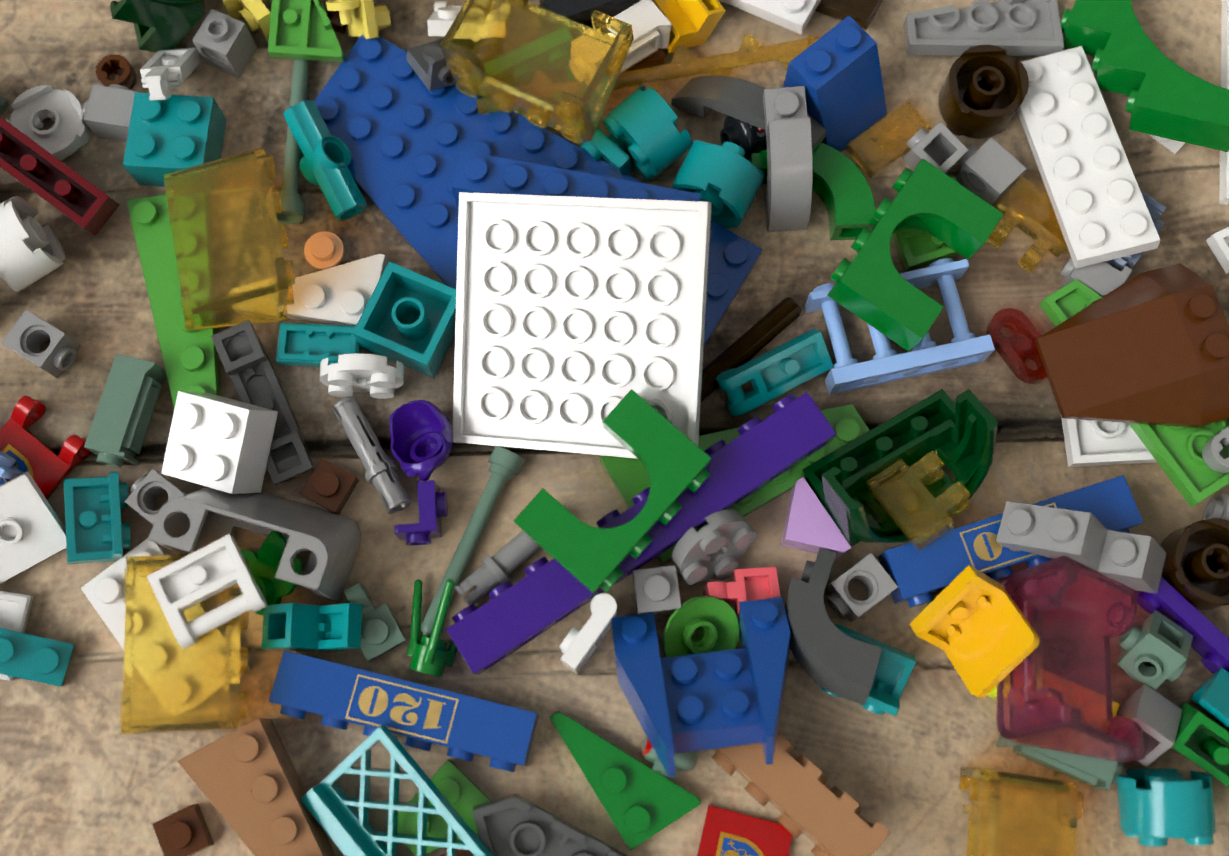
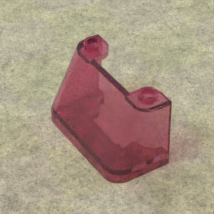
M1067 556L1050 560L1008 576L1002 583V586L1038 634L1040 642L1038 647L997 685V727L1001 736L1020 745L1126 763L1145 759L1144 737L1139 724L1125 716L1112 717L1110 638L1121 636L1132 628L1137 617L1136 590Z

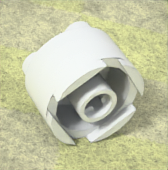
M17 195L0 203V277L15 292L27 288L64 264L62 261L66 259L63 247L48 224L42 227L33 218L39 214L37 210Z

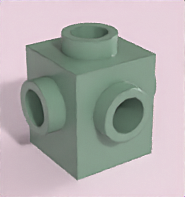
M1155 610L1139 627L1132 624L1123 633L1118 642L1122 650L1117 665L1124 669L1132 679L1140 681L1156 690L1166 679L1173 682L1183 672L1187 665L1186 660L1188 659L1193 635Z

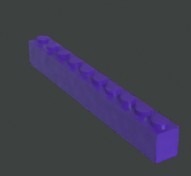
M808 392L798 398L793 393L786 396L772 407L775 413L765 420L761 421L757 416L737 430L740 436L727 445L724 440H720L706 449L704 452L712 458L706 467L711 475L695 493L687 489L681 495L677 502L682 508L666 526L659 521L651 529L648 535L653 541L637 559L629 554L618 567L624 574L614 585L631 575L633 570L640 569L676 545L692 526L697 531L708 524L705 517L717 511L732 508L830 443L837 433ZM650 487L637 494L632 499L634 506L622 514L618 510H614L596 522L598 528H615L634 519L644 508L648 500ZM543 557L524 570L527 576L513 585L508 580L494 588L488 594L491 600L478 609L472 604L452 617L455 624L447 628L446 631L472 673L481 674L590 602L596 595L605 591L599 588L595 594L592 593L556 559L548 561L546 557Z

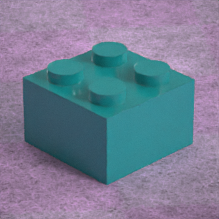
M135 93L123 166L136 182L143 186L216 190L227 119L215 99L203 96L171 95L170 98L165 100L150 101V93Z
M388 262L353 331V335L361 348L377 355L385 356L391 361H399L405 367L434 379L455 337L456 289Z

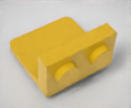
M970 565L956 576L909 624L916 636L944 650L969 692L978 698L985 697L1032 653L1040 642L1038 634L1002 584Z

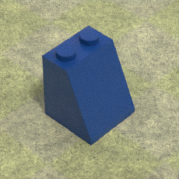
M850 15L789 62L783 88L805 86L807 113L826 129V137L822 140V143L842 153L886 117L887 108L877 43Z

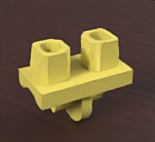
M373 0L326 1L328 11H339L341 25H347L349 37H360L363 35L366 39L379 37V30L391 25L390 13L386 5H374Z

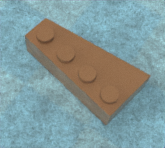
M257 718L177 761L254 856H336L324 829L300 800L306 794V791L272 719Z
M780 733L777 734L773 764L766 765L762 743L714 749L716 753L711 758L726 773L731 776L737 771L749 782L744 789L760 805L764 807L770 802L782 813L777 820L796 838L803 833L815 844L810 851L814 856H871L891 833L879 821L875 824L868 822L860 814L862 811L859 807L860 805L846 792L841 791L836 786L830 787L826 783L828 779L824 773L803 755L800 754L798 757L792 751L794 749L792 744Z

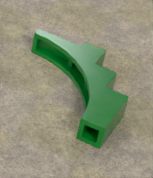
M1076 0L1072 9L1067 8L1060 23L1062 32L1065 33L1064 49L1068 50L1082 46L1085 54L1095 55L1092 71L1097 72L1096 82L1099 89L1129 96L1125 112L1131 113L1129 130L1223 152L1229 151V89L1215 86L1186 72L1162 54L1144 33L1133 12L1131 0Z

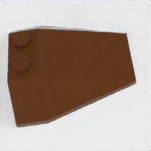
M1181 263L1138 274L1035 341L1062 418L1192 428L1229 420V325L1213 285Z

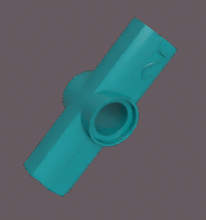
M304 100L294 106H290L283 115L304 155L299 164L301 173L310 183L320 186L337 221L348 220L362 213L367 208V205L347 167L351 162V153L347 145L340 138L330 134L313 100Z

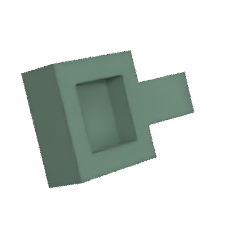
M360 583L344 590L350 603L362 604L360 648L368 662L408 641L387 603L375 608L365 586Z

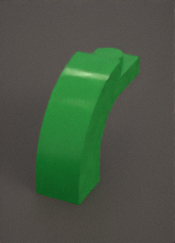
M821 142L812 152V191L821 198L827 209L830 240H855L864 227L872 230L876 224V220L871 217L875 212L872 191L862 172L847 156ZM767 149L759 153H752L750 162L765 174L761 184H767Z

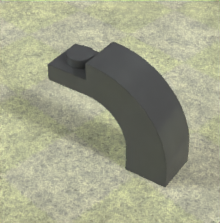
M820 547L815 563L806 561L801 580L791 578L784 606L791 632L790 649L802 669L816 683L840 697L865 705L872 688L882 648L844 634L829 619L824 606V592L836 552Z

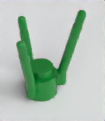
M420 579L414 582L411 636L406 655L412 657L409 666L412 670L442 677L445 666L452 667L458 648L452 640L446 650L447 641L440 639L455 583L453 579L446 581L431 635H423L421 643L423 583Z

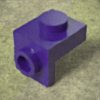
M434 480L417 481L419 523L394 525L395 535L400 540H406V545H428L432 543L431 538L442 537L441 517L448 516V502L446 492H440V488Z

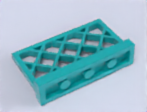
M385 724L379 726L320 784L312 787L300 799L344 856H397V842L417 844V856H426V846L447 848V856H456V849L470 850L474 856H493ZM379 741L391 753L390 769L371 768V749ZM361 759V767L354 766ZM345 773L360 775V798L347 797L336 783ZM370 776L390 778L389 801L369 799ZM399 779L414 781L419 788V804L399 802ZM369 808L389 809L388 832L375 831L368 823ZM398 810L418 812V835L397 833ZM428 814H438L448 823V839L427 837Z

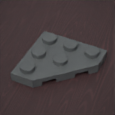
M517 794L480 804L472 809L480 840L493 856H626L621 851Z

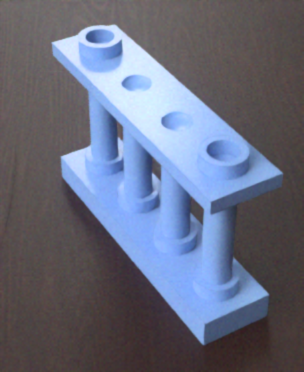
M944 258L931 263L927 268L899 273L917 289L939 285L954 335L951 343L937 346L935 341H931L929 332H927L925 337L912 348L911 352L897 354L896 350H892L889 338L868 324L876 355L873 356V360L858 363L857 359L852 358L838 307L842 305L827 296L835 283H827L814 288L805 303L806 313L823 311L837 362L833 365L834 368L829 371L825 379L828 394L843 393L984 362L995 350L991 335L976 337L975 333H970L955 281H959L969 268L968 260L964 259L953 262L952 258Z

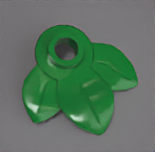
M274 530L266 537L257 553L248 549H240L256 584L266 599L267 605L280 604L282 597L290 595L298 585L275 578L287 541L280 532ZM294 557L293 569L298 575H301V560ZM264 608L255 613L263 615Z

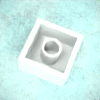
M178 391L161 474L230 494L261 493L278 411L210 393Z

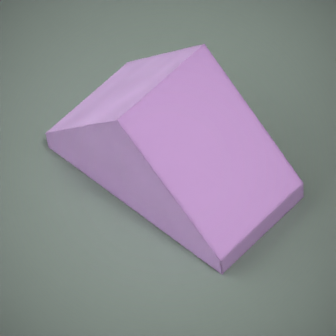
M802 477L796 481L791 489L780 546L818 554L821 547L836 552L835 558H839L852 547L805 478Z

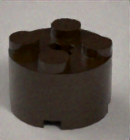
M995 45L974 46L963 52L951 66L939 92L938 106L947 128L954 135H964L970 138L991 137L1002 133L1013 119L1028 92L1029 80L1024 65L1019 59L1015 62L1006 55L1007 50Z
M1221 518L1202 520L1168 535L1160 545L1166 552L1161 577L1197 610H1209L1229 605V520Z

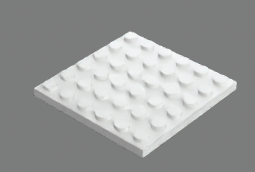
M459 192L453 442L637 458L603 428L602 424L607 415L632 389L698 446L711 202Z

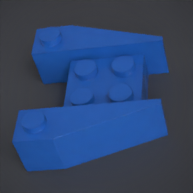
M782 597L739 602V634L742 648L660 658L654 612L612 618L611 626L618 684L669 777L676 776L675 753L762 743L766 765L773 764L789 665L791 633Z

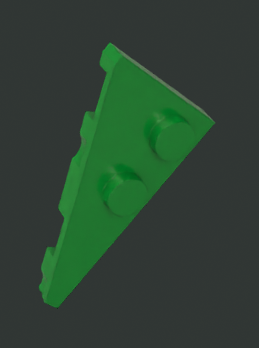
M558 711L549 717L630 851L702 804L693 794L664 776L653 772L648 766Z

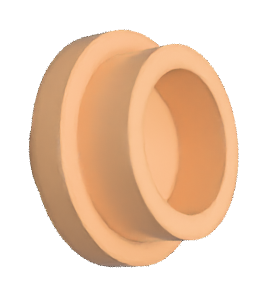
M327 231L315 233L307 240L304 246V255L307 262L317 270L338 266L345 254L341 239L336 234Z

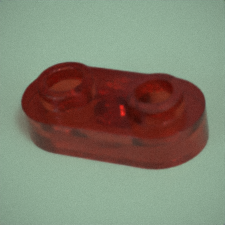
M1005 308L998 311L989 321L986 329V334L991 335L995 350L1019 380L1029 384L1044 381L1047 378V374L1035 343L1036 339L1042 335L1020 310ZM1006 327L1010 329L1012 337H1005L1001 333V328ZM1025 360H1033L1036 363L1037 369H1029L1026 366Z

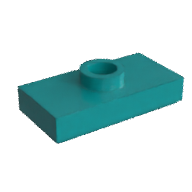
M573 107L564 116L570 129L584 142L581 148L587 151L597 163L602 159L613 166L621 175L625 173L630 175L634 171L630 157L578 108L575 109Z
M280 323L276 362L278 365L320 367V362L325 358H328L329 365L338 363V355L361 354V346L353 335L356 326Z

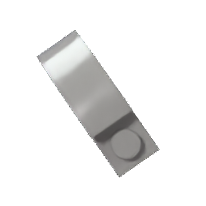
M805 86L764 89L763 106L767 141V184L764 199L767 232L807 230L812 203L813 165L810 117L807 116Z

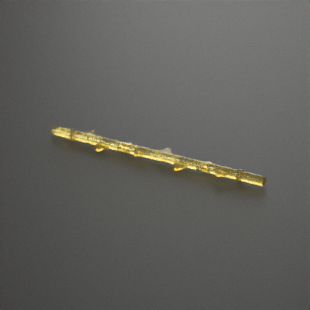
M745 34L739 51L697 59L692 56L684 45H679L676 47L670 64L622 72L604 84L598 83L596 92H593L585 81H572L554 85L543 71H536L529 90L518 91L514 89L512 93L476 99L478 115L517 108L518 111L521 110V107L569 99L581 112H586L592 94L638 85H645L646 89L651 87L658 93L662 81L703 73H709L712 76L729 77L732 68L778 60L787 70L791 60L822 36L814 37L813 35H808L806 39L761 46L751 34Z

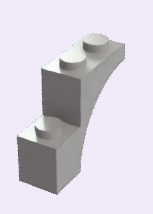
M1006 501L996 542L1002 547L1038 554L1073 565L1104 579L1114 587L1154 594L1158 592L1166 552L1153 537L1107 530L1091 513Z

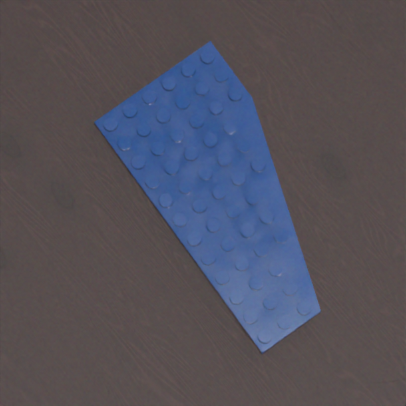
M361 35L345 57V62L340 64L314 101L330 134L340 138L349 148L351 162L347 167L355 182L443 283L456 289L459 207H457L452 183L460 150L643 183L626 173L621 175L613 166L603 160L597 163L587 151L462 82L429 91L406 61L407 51L381 37L366 39ZM711 220L704 347L760 258L763 250Z

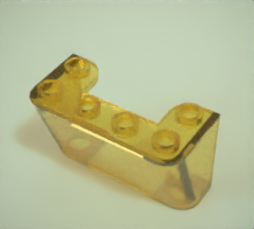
M466 0L442 40L440 48L447 62V67L456 81L455 85L463 94L472 98H476L477 95L490 100L501 111L510 113L513 110L524 115L529 122L538 127H552L559 130L568 140L581 143L582 140L591 141L593 139L634 37L631 24L597 10H594L591 15L592 29L534 5L528 0ZM607 28H610V29L614 30V31L617 32L618 34L616 35V34L612 33V32L609 31Z
M261 147L164 174L165 195L169 222L172 228L186 331L235 326L247 320H250L252 324L286 320L287 305L294 304L292 285L295 284V274L292 259L284 260L283 249H288V235L286 225L278 224L276 214L282 213L280 191L279 189H274L273 179H275L273 155H265L264 148Z
M189 554L125 558L123 604H125L123 688L120 691L119 736L230 731L238 727V722L241 719L247 718L248 696L247 692H240V674H247L248 649L247 647H240L241 630H247L249 611L198 637V643L183 649L177 642L146 577ZM237 583L183 611L187 621L190 622L240 596L241 589Z

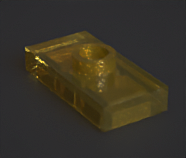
M908 101L847 144L846 150L871 178L909 151L910 148L906 143L922 127L928 132L932 128Z

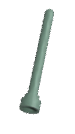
M294 59L290 106L306 100L310 60ZM289 126L287 130L282 191L278 192L277 197L273 199L271 217L280 223L298 224L304 219L305 208L301 195L298 194L299 164L302 151Z
M499 446L494 447L488 460L491 463L488 471L492 474L421 624L420 629L423 635H431L446 581L453 579L455 582L454 587L459 585L506 481H511L513 475L519 474L525 459L516 453ZM453 587V591H452V595H451V596H452V597H451V600H452L453 595H454V593H455V591H456V590L454 589V587Z

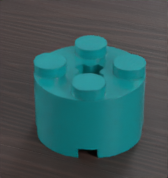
M641 85L602 120L605 127L611 133L608 137L625 153L628 151L636 160L633 163L634 168L646 181L661 174L686 153L693 143L686 128L681 133L677 130L678 126L675 121L679 117L654 89L651 87L646 89L645 85Z
M695 140L673 181L672 189L701 194L700 202H711V221L724 228H737L745 218L765 174L744 158V149L735 143L726 141L722 146Z
M1169 768L1126 770V775L1123 773L1117 775L1120 829L1124 831L1125 836L1138 837V843L1145 846L1168 845L1167 838H1184L1185 843L1191 845L1214 844L1216 820L1212 775L1190 770L1191 779L1183 778L1182 774L1177 773L1176 769Z

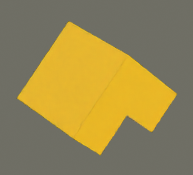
M653 0V3L672 24L667 47L670 53L705 44L725 13V9L718 0Z

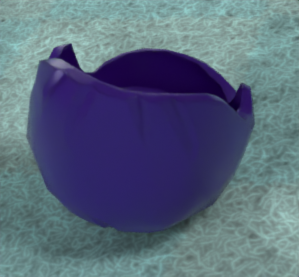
M414 400L407 404H402L390 417L392 454L401 462V469L406 472L407 476L414 477L418 475L420 480L427 481L433 471L440 467L450 455L453 445L451 422L438 407L425 400Z

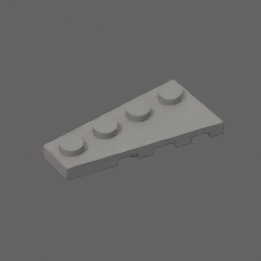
M989 0L973 1L971 7L957 9L954 5L907 14L904 22L906 55H962L969 48L978 45L999 46L1007 50L1006 55L1045 56L1063 50L1064 42L1057 0H1002L990 3Z

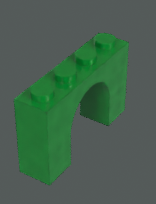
M923 158L913 171L905 167L894 182L892 188L898 192L892 200L885 197L871 216L877 221L872 230L864 227L855 239L851 248L857 252L851 261L846 258L841 260L830 276V279L836 283L827 294V296L907 351H910L925 337L943 309V306L906 281L896 270L890 255L892 234L904 229L922 230L933 235L966 259H969L985 244L1003 216L1002 212Z
M632 389L607 415L602 424L603 428L636 456L646 469L650 482V493L641 512L630 522L622 526L596 528L577 519L542 488L513 520L516 525L594 594L599 588L603 589L606 593L624 574L618 567L629 554L637 559L653 541L648 535L651 529L659 521L666 526L682 508L677 502L681 495L687 489L695 493L711 475L706 467L712 458Z

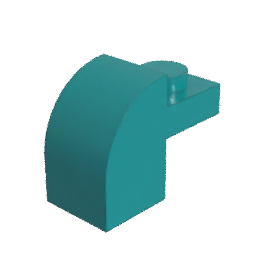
M284 603L267 605L264 607L261 649L295 652H341L343 649L360 648L362 604L343 603L317 606Z

